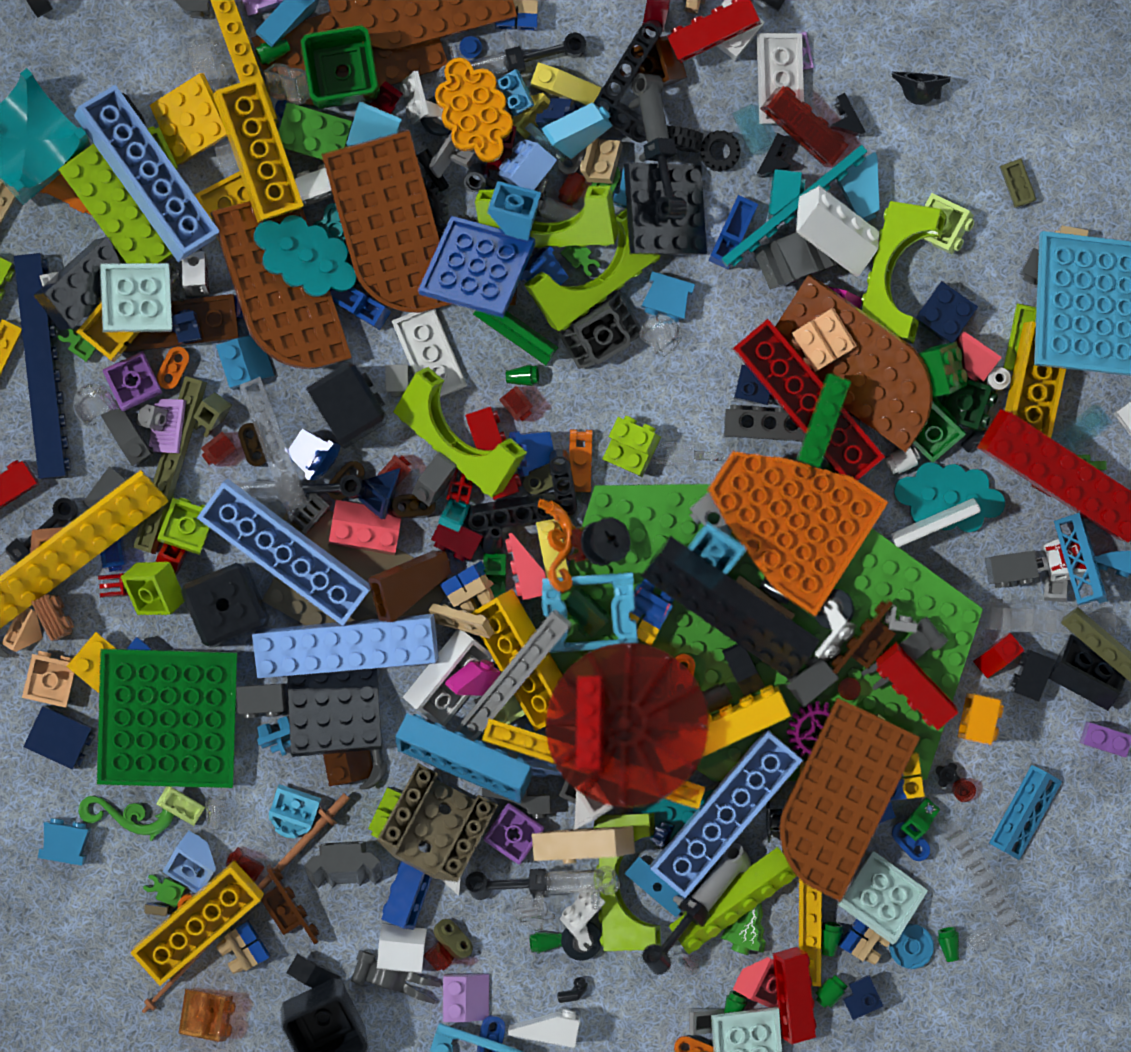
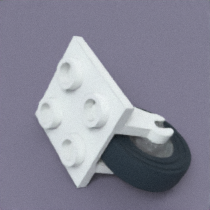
M413 71L400 85V91L403 93L402 97H405L407 104L406 115L408 119H411L412 125L421 122L425 130L432 135L445 136L450 134L452 131L446 128L442 122L443 109L436 103L435 96L425 100L418 71Z
M832 589L822 607L814 616L821 626L833 630L831 635L815 653L817 657L827 661L835 659L841 651L840 646L844 641L848 642L855 634L854 629L856 625L851 622L854 615V603L851 597L840 589Z
M590 885L579 893L577 900L571 906H568L559 918L566 926L561 936L563 950L569 957L578 961L594 957L601 948V932L589 920L605 901Z

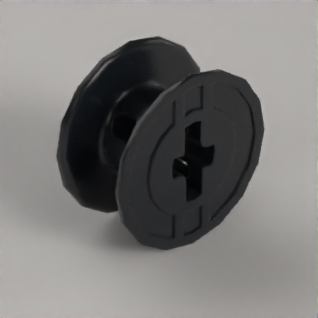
M608 517L588 524L581 534L580 543L585 557L593 564L603 566L625 558L630 550L631 539L629 531L620 520Z
M769 801L766 803L768 843L771 841V832L780 831V819L783 809H770Z

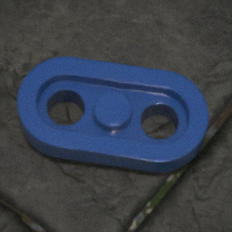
M904 822L896 823L892 828V837L911 859L915 861L925 860L930 854L929 844L922 836L916 841L908 834L905 837H900L899 831ZM910 825V828H911L913 831L917 832V831L913 828V826ZM917 845L922 847V851L919 854L914 852V847Z
M495 1015L486 1017L482 1022L479 1036L503 1044L505 1034L504 1021ZM491 1023H495L493 1030L489 1029ZM477 1046V1052H485V1048Z

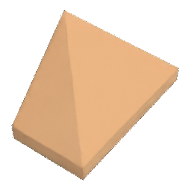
M27 608L15 617L1 644L17 652L42 640L43 637L36 611Z

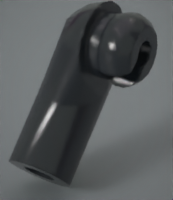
M987 431L972 432L960 446L969 453L976 445H979Z
M577 977L573 982L574 987L571 990L558 992V1002L565 1003L579 1000L588 988V983L585 982V979Z

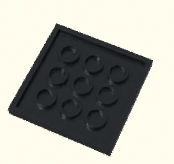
M652 163L624 164L630 254H707L701 165L668 164L673 194L676 197L683 198L688 206L684 219L668 220L659 218L656 213L658 199L665 196L659 165Z
M377 668L287 676L292 757L382 749Z

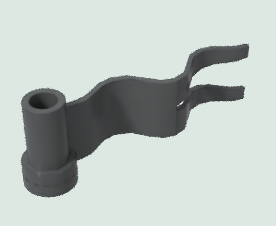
M927 616L917 623L918 629L916 633L913 632L908 638L898 644L914 661L930 648L936 651L948 641L947 637L937 630ZM875 662L868 669L863 670L861 674L865 676L876 671L878 668L877 663ZM881 678L872 688L874 690L887 683L889 679Z
M359 950L356 958L358 962L351 979L352 982L364 985L365 981L382 988L398 991L415 999L435 1004V999L420 993L406 984L405 981L440 987L441 982L424 978L412 972L377 969L376 955Z

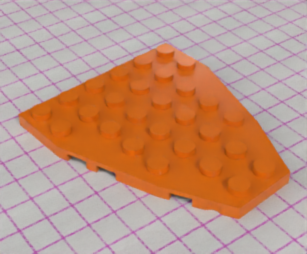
M736 451L730 453L707 489L733 536L746 548V553L774 589L813 616H816L888 504V501L850 476L840 475L825 469L822 470L786 458Z

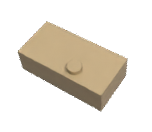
M633 826L551 830L532 834L534 861L563 860V864L577 863L576 859L619 857L635 853Z

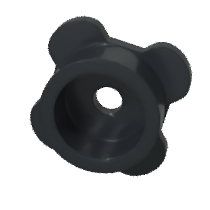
M955 763L936 767L935 772L939 777V786L946 787L948 784H958L960 782Z

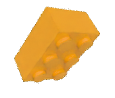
M966 693L957 737L992 745V741L997 740L999 728L996 727L997 718L1001 719L1004 706L1000 705L1001 700Z

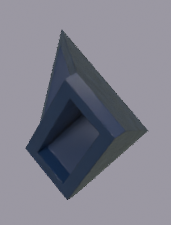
M401 468L362 480L365 484V492L358 500L380 519H385L391 511L390 507L395 497Z

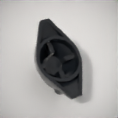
M892 71V78L901 85L906 99L916 105H924L933 99H941L942 86L949 83L951 76Z

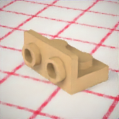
M597 138L585 148L586 154L584 160L581 161L580 171L587 182L613 183L623 147L621 141L600 140Z

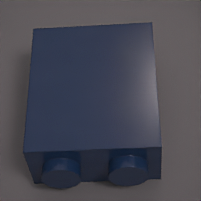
M45 705L41 707L23 747L73 770L76 769V766L80 767L86 756L83 754L86 745H91L95 734L92 733L94 728Z

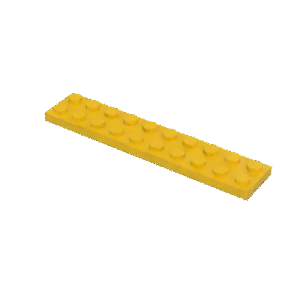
M142 470L138 471L0 576V629L32 605V601L50 592L169 502L167 497Z

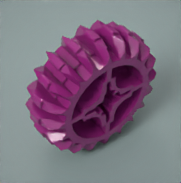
M816 701V708H812L809 702L807 704L808 710L805 711L802 706L799 707L801 715L795 712L792 714L797 721L789 720L788 724L794 728L788 729L787 733L795 736L790 737L788 740L789 743L797 742L792 748L794 751L801 748L799 752L800 757H803L807 752L808 759L813 748L805 745L802 740H817L818 736H816V733L812 734L815 732L814 721L820 729L823 728L824 724L818 721L816 714L828 716L830 713L828 702L824 703L823 708H820V701ZM807 717H810L811 726L799 734L802 722Z

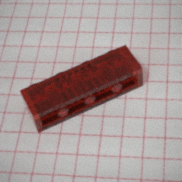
M784 86L776 88L760 109L824 167L833 166L849 146L844 141V136L829 128L828 122L820 116L817 117L812 112L811 106L806 102H801L795 97L796 93L791 88Z

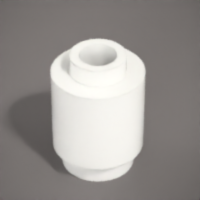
M996 367L986 377V385L993 387L996 391H1000L1009 385L1010 373L1003 367ZM997 374L1001 375L1002 382L996 381L995 377Z
M910 447L907 452L899 449L889 454L890 457L885 458L889 470L894 475L896 473L901 474L917 466V460L920 459V456L915 447Z

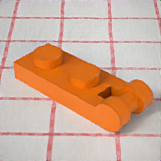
M570 429L569 458L575 492H591L592 430L586 429V432H579L577 429ZM576 440L585 441V447H576Z

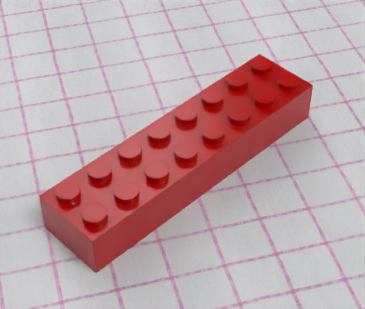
M766 319L735 345L732 350L805 435L823 383L770 320ZM841 407L824 458L837 474L859 480L885 456L848 412Z
M1000 409L977 449L1071 510L1080 513L1082 517L1116 539L1129 543L1131 540V490L1010 411Z

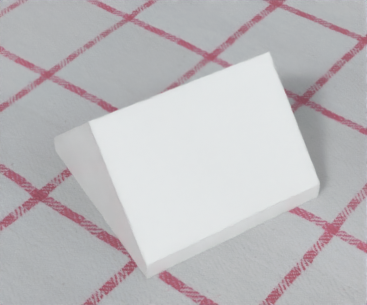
M382 924L377 969L422 974L427 929L414 928V930H410L396 925Z

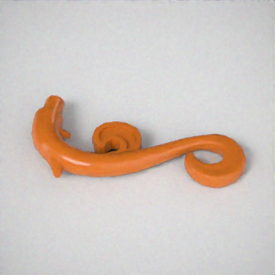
M540 499L538 507L553 516L562 528V531L555 528L549 531L547 535L549 545L559 552L550 567L548 579L555 590L567 592L572 587V577L565 568H562L558 571L563 578V581H560L557 578L556 569L572 550L576 527L572 524L567 512L560 505L553 501L548 502Z

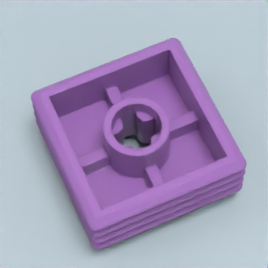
M142 351L103 369V373L121 411H126L162 394L157 379ZM130 377L138 379L135 386L127 385L130 382Z
M507 803L483 840L520 865L533 847L532 834L543 832L544 826L511 803ZM519 829L518 834L520 837L510 839L508 830Z

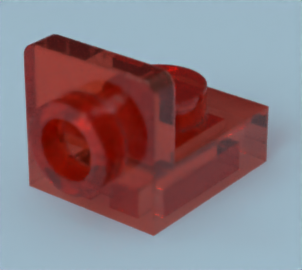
M394 455L377 475L401 468L398 486L412 471L409 468L411 463L402 455L399 458Z
M583 526L571 530V543L574 548H578L579 552L566 556L568 561L574 559L576 563L587 559L580 543L581 534L584 530Z
M239 847L228 856L226 862L227 867L235 860L253 882H255L265 868L262 863L247 856Z
M439 941L424 954V958L436 971L441 969L444 971L451 965L454 959Z

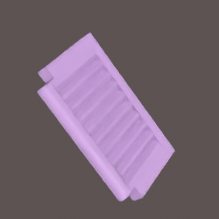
M160 399L159 403H154V406L168 410L166 422L162 432L151 429L149 448H153V452L179 454L186 400Z

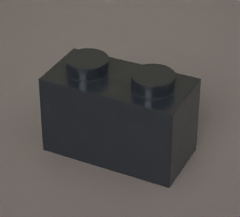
M1027 650V653L1023 652L1018 662V665L1021 666L1019 673H1014L1010 682V686L1013 687L1011 691L1039 702L1056 660L1032 650Z

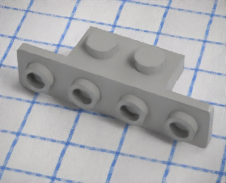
M450 134L444 140L443 146L437 155L432 158L429 168L435 177L440 178L451 161L469 169L477 155L474 150L465 152L457 149L452 143Z

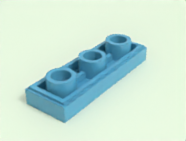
M638 856L624 874L673 916L677 917L681 911L678 908L679 905L673 901V897L676 895L679 897L683 896L650 869V865ZM660 883L662 887L657 891L653 889V885Z

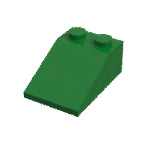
M935 396L932 400L929 419L913 445L933 463L963 438L966 432Z

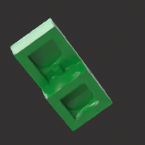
M483 554V564L486 568L484 572L488 580H491L494 584L490 589L494 598L506 592V554Z

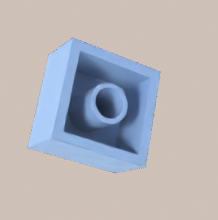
M524 139L523 142L520 141L516 144L512 156L502 162L497 175L508 184L534 190L557 159L538 143Z

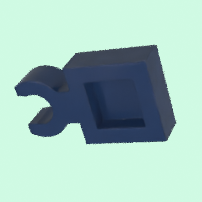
M670 822L658 824L651 841L661 847L666 846L675 825Z

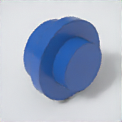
M467 36L461 40L459 49L465 58L473 59L481 53L482 46L478 38Z

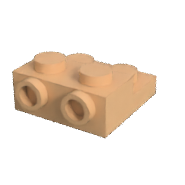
M834 308L792 333L794 336L792 338L794 346L798 350L802 349L806 356L804 362L810 369H814L815 372L857 347Z
M38 651V655L32 654L22 698L67 708L75 673L67 665L73 658L60 656V660L51 658V653Z

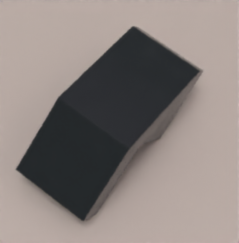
M735 644L722 651L744 696L765 687L747 650L743 649L739 644Z
M297 953L286 974L311 988L333 978L340 979L341 977L325 966L317 965Z

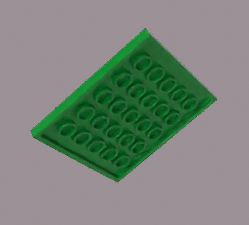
M101 649L97 785L233 788L237 652Z

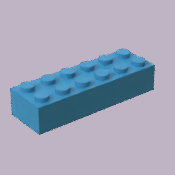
M407 713L395 736L399 752L517 803H521L531 782V766H529L527 761L521 758H516L515 760L508 757V754L500 749L494 751L487 748V745L481 741L475 740L473 742L466 739L467 737L460 732L455 731L452 733L439 723L431 724L426 722V719L418 714H413L412 716Z

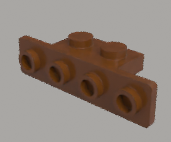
M887 599L886 602L882 600L874 610L876 612L875 616L871 620L869 618L865 620L860 627L862 632L857 638L853 636L846 644L848 648L843 655L839 653L831 663L833 665L832 672L837 674L850 657H853L868 669L896 633L880 621L893 605L890 599Z
M269 864L267 872L276 886L264 893L261 899L263 905L283 935L302 925L312 942L317 944L319 942L318 935L320 934L314 923L309 924L305 918L308 916L306 910L301 904L298 906L294 901L296 896L291 887H285L281 881L284 877L278 867L273 868Z

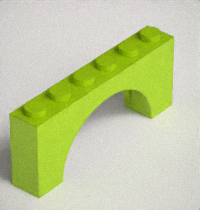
M589 186L584 198V208L570 219L554 223L534 221L529 236L535 238L536 244L534 247H565L569 245L584 247L588 245L608 246L615 244L618 227L611 186ZM479 190L475 199L478 222L501 229L488 213L494 190Z
M890 201L889 207L884 211L885 222L883 229L879 231L878 250L873 256L874 265L867 277V292L862 296V311L905 342L914 344L919 322L913 316L902 313L896 307L891 294L892 272L897 260L910 245L927 237H941L946 215L941 209Z
M627 208L616 216L618 244L613 260L597 278L579 286H562L555 283L548 274L541 271L524 284L553 329L560 331L569 328L572 321L586 315L591 307L604 302L607 299V295L621 289L627 280L637 277L643 272L642 269L649 264L656 263L660 259L661 255L630 254Z
M429 367L416 372L393 413L403 423L411 427L419 437L427 441L435 451L442 453L457 465L456 468L467 479L474 482L484 494L492 498L503 492L527 452L511 438L500 443L494 450H480L464 443L450 429L442 413L440 393L444 380Z
M654 812L602 814L594 820V828L633 826L635 843L643 837L653 836L655 816ZM624 856L599 858L596 875L597 878H600V887H598L597 894L605 901L601 906V910H599V922L602 923L603 931L601 932L600 944L603 946V950L634 951L644 950L651 944L661 946L660 925L650 924L636 917L622 898L619 887V869Z

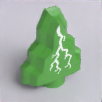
M759 903L753 910L740 917L731 927L725 928L721 939L732 943V950L745 955H749L750 950L764 953L766 941L763 939L764 928L760 924L763 917L762 903Z

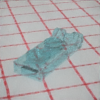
M1092 405L1051 439L1057 443L1063 439L1067 444L1065 448L1072 451L1105 425L1107 421L1097 408Z

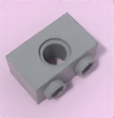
M709 492L690 507L692 511L690 516L698 525L702 522L705 526L709 523L707 521L708 514L716 512L720 515V520L716 524L711 525L727 536L731 534Z

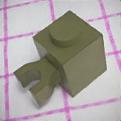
M214 392L202 400L193 417L198 421L195 423L194 429L198 430L201 426H204L206 431L203 436L207 438L215 427L224 422L232 404Z

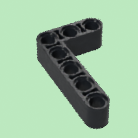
M649 20L639 28L594 101V104L599 108L600 101L606 102L609 106L608 113L610 114L608 119L613 125L612 127L638 143L647 140L646 135L642 136L637 132V126L644 127L642 116L620 101L631 85L632 79L639 72L662 34V26L656 20ZM646 26H651L655 29L654 37L646 33ZM635 45H640L643 48V55L635 53ZM623 64L631 66V74H626L623 71ZM612 83H617L620 86V93H616L611 89ZM625 114L628 118V122L621 123L618 119V115Z
M557 448L549 455L554 492L473 505L468 512L470 528L475 531L489 530L492 526L502 528L554 519L553 516L538 507L540 499L557 503L569 516L576 513L577 498L568 452ZM557 459H563L565 461L561 465H557L554 463V461ZM560 480H567L569 482L567 485L558 484ZM565 500L572 502L569 506H564L561 503ZM519 508L528 509L526 513H519L517 510ZM503 511L506 513V515L503 517H498L495 515V513ZM476 515H481L484 517L480 521L473 519V517Z

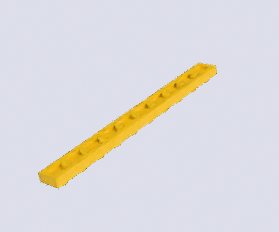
M492 719L488 720L482 738L483 742L697 810L705 790L703 786L604 755V771H580L576 769V746Z
M802 761L800 763V773L806 761ZM799 878V949L807 952L810 958L809 973L812 979V986H821L822 892L809 887Z

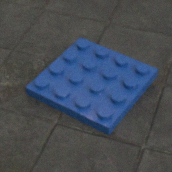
M451 216L418 289L419 295L504 318L536 244L535 238L529 237L528 241L506 235L502 229Z

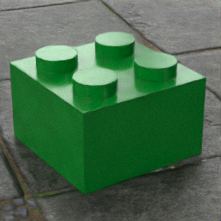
M957 342L933 346L918 353L929 372L933 397L950 394L967 386V373L962 366V352Z

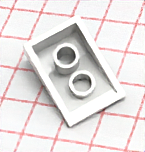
M563 1009L562 1012H554L509 1025L508 1035L575 1048L580 1016L576 1015V1011Z

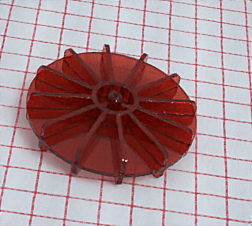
M638 643L607 645L588 652L576 661L558 680L550 698L545 719L549 751L562 776L573 788L586 797L615 807L644 806L674 793L697 769L706 748L709 732L707 704L694 676L680 661L658 648ZM600 676L605 679L604 771H580L576 769L577 677Z

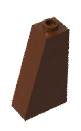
M433 550L368 578L379 620L386 622L395 621L451 574L450 560L446 552Z

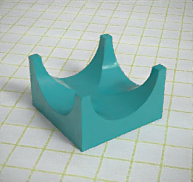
M28 68L20 73L18 83L0 103V181L22 205L26 204L61 174L58 170L60 167L90 146L87 133L81 127H76L55 106Z

